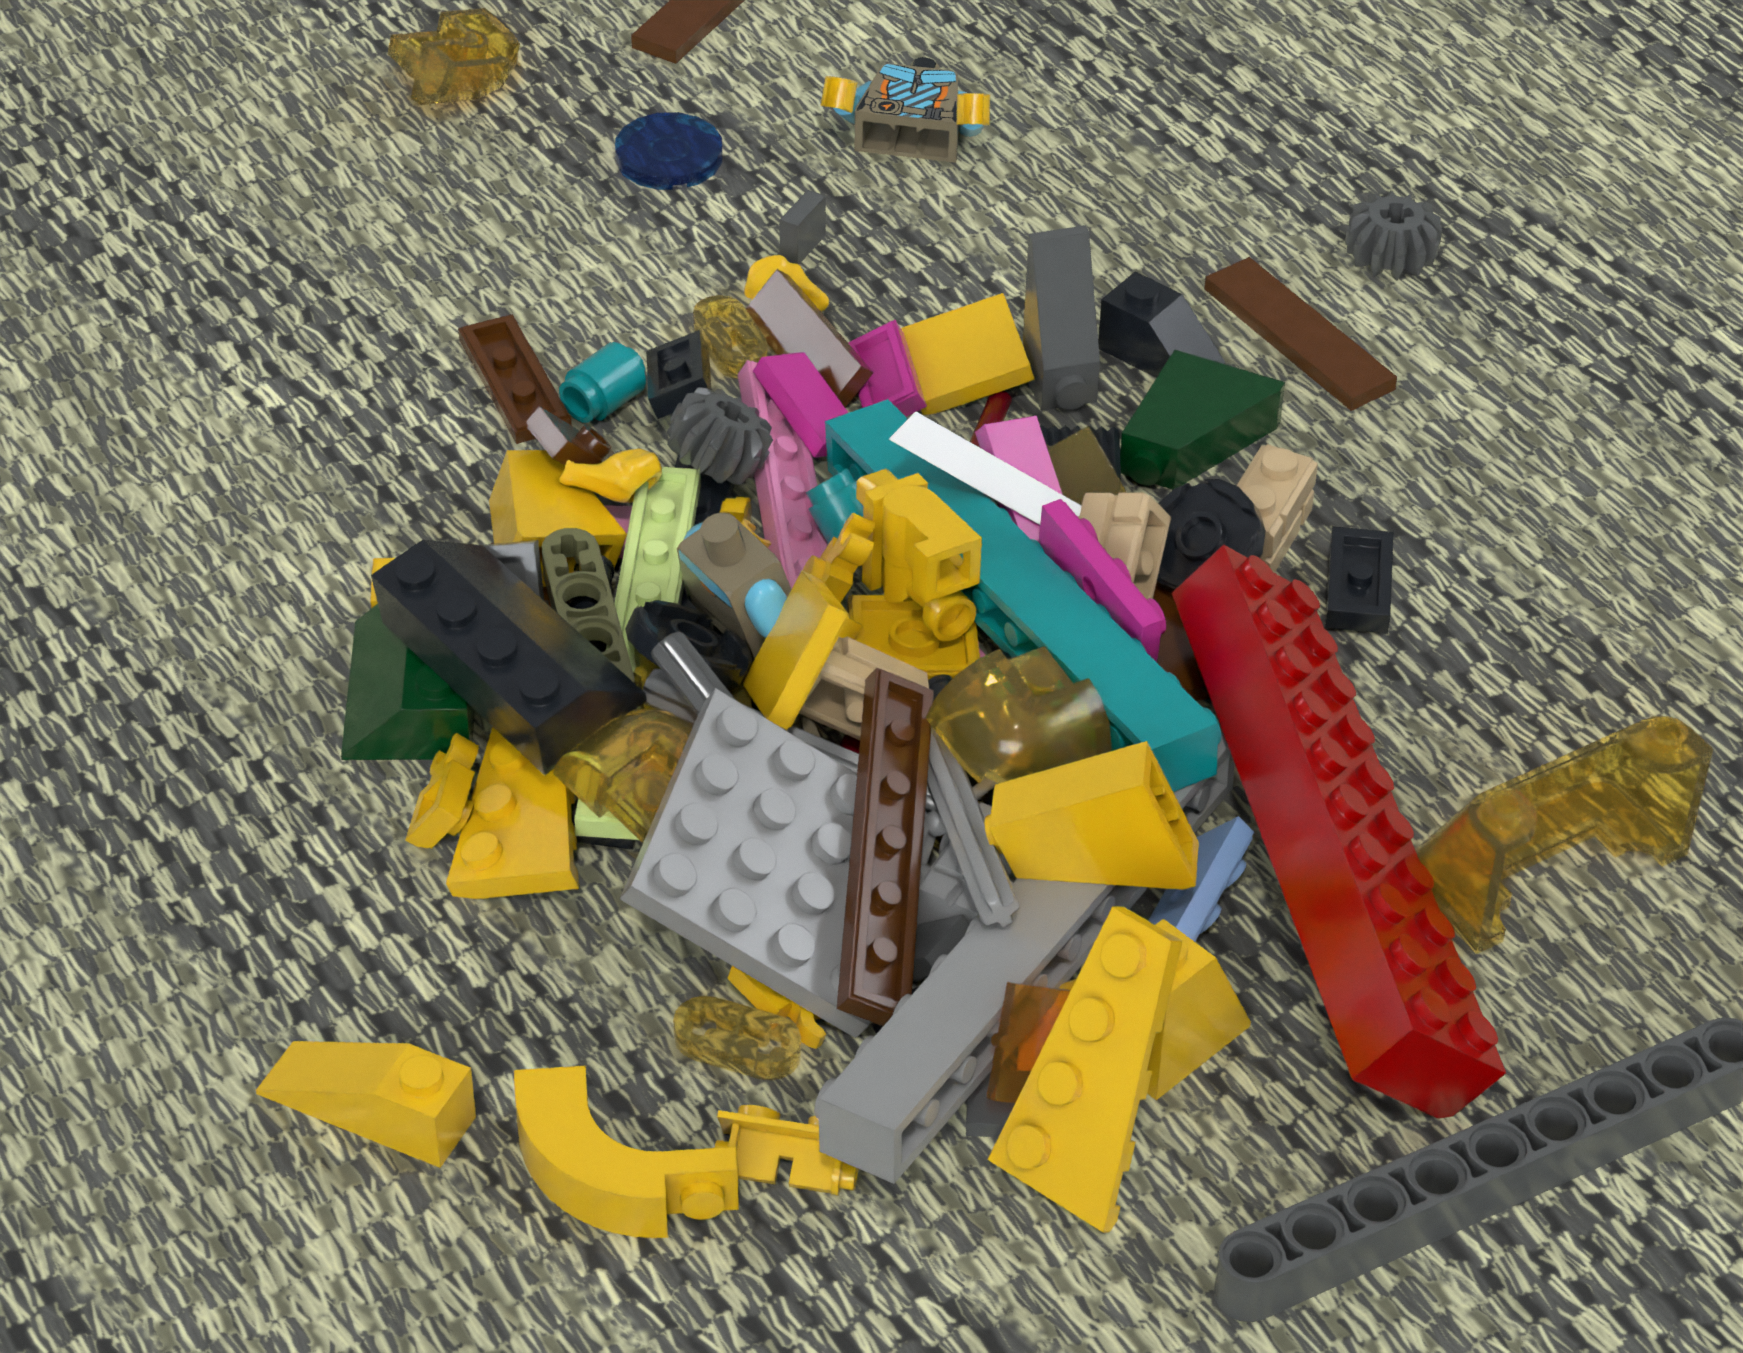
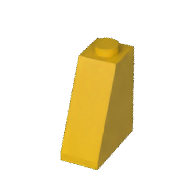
M507 450L489 499L494 544L538 540L543 587H546L542 568V543L549 534L563 528H578L593 535L599 545L601 555L611 560L615 568L627 533L597 496L590 490L560 483L559 477L563 473L565 466L554 460L546 450ZM566 557L569 573L574 572L576 562L574 557Z
M1147 741L995 784L991 814L985 817V832L989 845L993 844L997 848L998 853L1004 855L1016 878L1179 890L1196 886L1199 841Z
M1162 919L1155 925L1183 942L1162 1032L1155 1034L1147 1070L1152 1071L1147 1094L1155 1100L1162 1097L1251 1025L1250 1019L1217 958L1165 919Z

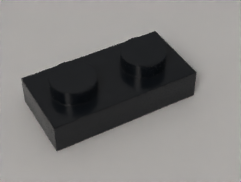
M700 330L646 351L648 400L657 419L673 414L678 403L683 402L687 393H694L698 387L708 388L712 391L709 348Z
M1332 526L1325 628L1388 634L1391 614L1394 532Z

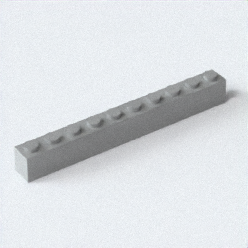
M1222 732L1221 742L1218 744L1217 775L1174 792L1194 833L1233 789L1234 760ZM1011 877L1009 880L1019 902L1018 910L1011 914L1014 921L1002 928L999 922L990 925L984 924L979 915H977L969 924L963 939L948 955L942 954L938 957L931 968L929 976L912 995L906 994L901 998L892 1017L875 1036L870 1035L863 1040L853 1061L837 1078H830L822 1086L814 1108L815 1116L819 1119V1152L895 1184L1050 1003L1057 989L1064 982H1068L1086 961L1112 906L1130 909L1148 887Z

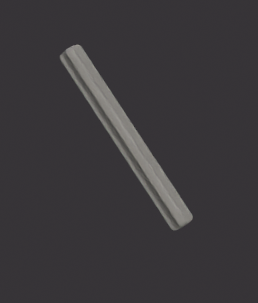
M940 717L932 719L927 783L981 921L986 925L999 922L1002 928L1006 927L1014 921L1011 914L1019 908L1018 899L997 848L993 844L989 845L985 832V818L947 724Z

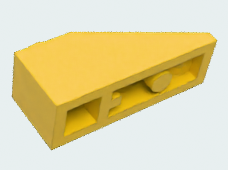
M293 1041L256 1089L257 1095L439 1168L444 1164L476 1118L471 1067L409 1043Z

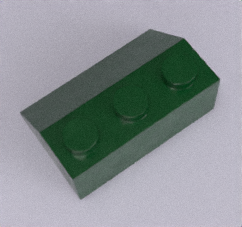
M378 604L356 620L341 760H433L439 750L445 754L447 753L452 737L456 733L473 742L475 710L383 624Z

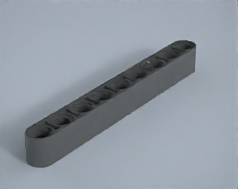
M1725 1017L1710 1020L1232 1232L1224 1238L1219 1247L1214 1286V1299L1218 1307L1227 1316L1238 1321L1255 1322L1266 1319L1743 1102V1021Z

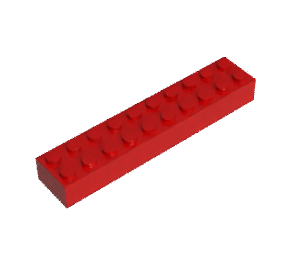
M1223 545L1172 592V596L1350 1076L1356 1082L1438 1119L1453 1117L1506 1074L1495 1046L1498 1043L1497 1033L1491 1023L1483 1016L1473 991L1476 990V982L1470 971L1461 963L1452 941L1455 937L1454 928L1438 907L1431 890L1434 887L1433 877L1420 862L1411 839L1414 837V831L1397 807L1391 792L1394 789L1393 780L1379 763L1372 745L1375 742V736L1367 723L1361 718L1353 698L1356 696V690L1351 681L1343 674L1335 653L1338 651V647L1333 637L1325 630L1317 611L1320 608L1318 598L1306 584L1296 579L1290 582L1277 575L1259 557L1250 555L1247 558L1228 546Z

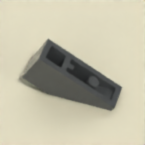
M1086 225L1030 233L1028 235L1023 347L1035 379L1028 383L1041 411L1056 408L1073 410L1084 404L1097 402L1100 356L1090 236Z

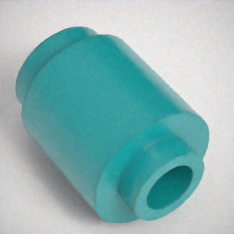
M610 342L567 372L565 381L559 387L561 402L568 413L582 423H588L593 419L603 420L644 390L646 386L644 362L640 355L632 348L617 342Z
M848 468L806 492L813 505L808 510L828 544L833 537H839L845 522L852 513L863 517L864 506L856 499L857 481L854 480Z

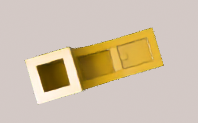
M586 1066L514 1070L518 1136L524 1163L531 1177L543 1193L571 1216L593 1227L611 1233L643 1238H668L667 1214L684 1213L689 1218L704 1220L713 1218L725 1210H739L736 1147L644 1151L625 1146L606 1135L598 1127L590 1114Z

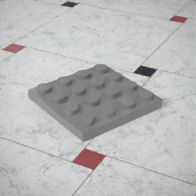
M715 689L701 707L620 896V900L852 1037L856 1038L869 1026L870 1021L836 1009L857 773L720 690ZM925 819L921 864H927L936 836L928 833Z

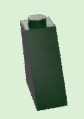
M1175 349L1122 431L1120 448L1121 474L1130 476L1137 483L1147 486L1155 484L1173 490L1184 485L1277 429L1281 422L1285 382Z

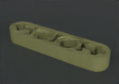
M563 528L552 532L542 543L543 577L551 608L588 641L598 640L608 644L610 648L602 652V654L635 683L599 545L595 537L587 531L578 528ZM566 557H574L575 562L579 564V571L569 573ZM577 596H588L598 601L596 605L587 609H576L566 604L568 600ZM632 712L617 723L623 722L631 716Z

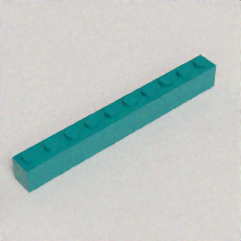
M887 399L825 421L827 468L833 476L847 468L855 481L862 476L883 469L889 470L897 479L919 473L928 482V489L934 492L982 537L980 584L961 590L976 607L974 622L1003 652H1008L1011 655L1015 664L1041 691L1047 694L1049 699L1102 754L1147 741L1173 792L1217 775L1218 744L1221 742V729L1212 711L1198 704L1182 688L1177 677L1171 672H1166L1147 654L1142 643L1136 638H1131L1112 619L1110 613L1103 605L1096 604L1078 586L1072 574L1068 571H1063L1046 555L1040 543L1035 539H1030L1012 521L1009 513L1004 508L996 506L979 490L890 441L889 438L909 419Z

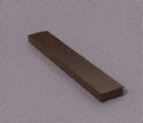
M876 667L865 679L836 1009L884 1026L892 1017L901 998L906 994L912 995L934 690Z

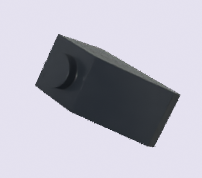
M1135 271L1101 299L1099 350L1156 378L1175 349L1226 364L1183 294Z

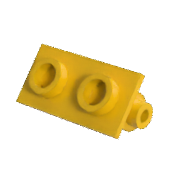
M741 1105L738 1108V1113L718 1110L717 1118L723 1134H730L729 1141L717 1140L714 1148L736 1147L738 1179L775 1185L780 1159L793 1161L788 1183L789 1187L831 1193V1195L839 1196L840 1189L855 1190L859 1169L819 1152V1119L816 1116L809 1117L808 1124L780 1120L781 1114L779 1112L757 1105Z

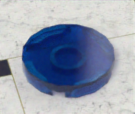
M680 112L654 113L639 117L621 129L615 138V161L622 175L637 185L657 190H673V185L687 184L688 188L699 185L716 174L722 164V136L714 125L700 117Z

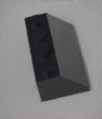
M421 540L371 575L383 624L544 775L548 774L647 701L646 693L483 545Z

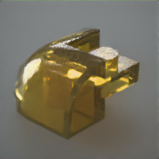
M486 8L441 12L437 31L393 34L390 38L387 54L406 71L408 76L414 79L410 99L420 105L475 100L503 87L517 64L520 43L514 34Z
M1045 646L1011 659H1007L1000 649L977 659L958 673L939 692L926 715L930 725L961 767L979 784L985 778L996 783H1002L1111 751L1110 724L1102 699L1091 680L1087 678L1073 684Z
M635 709L609 720L563 755L556 764L553 774L599 818L610 811L633 835L644 843L693 725L670 711Z

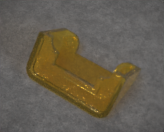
M1655 716L1643 719L1480 793L1415 849L1420 862L1433 877L1434 887L1431 890L1440 911L1450 921L1454 931L1478 954L1504 941L1506 928L1500 920V912L1510 907L1512 893L1500 881L1593 837L1615 858L1626 851H1641L1654 856V859L1662 867L1688 855L1713 748L1682 721L1668 716Z

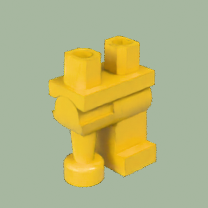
M883 469L860 477L857 480L856 499L864 506L863 517L876 523L873 532L867 539L874 542V547L862 565V582L870 591L879 589L883 585L884 599L891 604L912 598L924 608L922 613L923 623L938 640L952 641L959 638L968 631L976 616L974 603L961 590L980 584L982 537L934 492L928 489V482L919 473L897 479L889 470Z

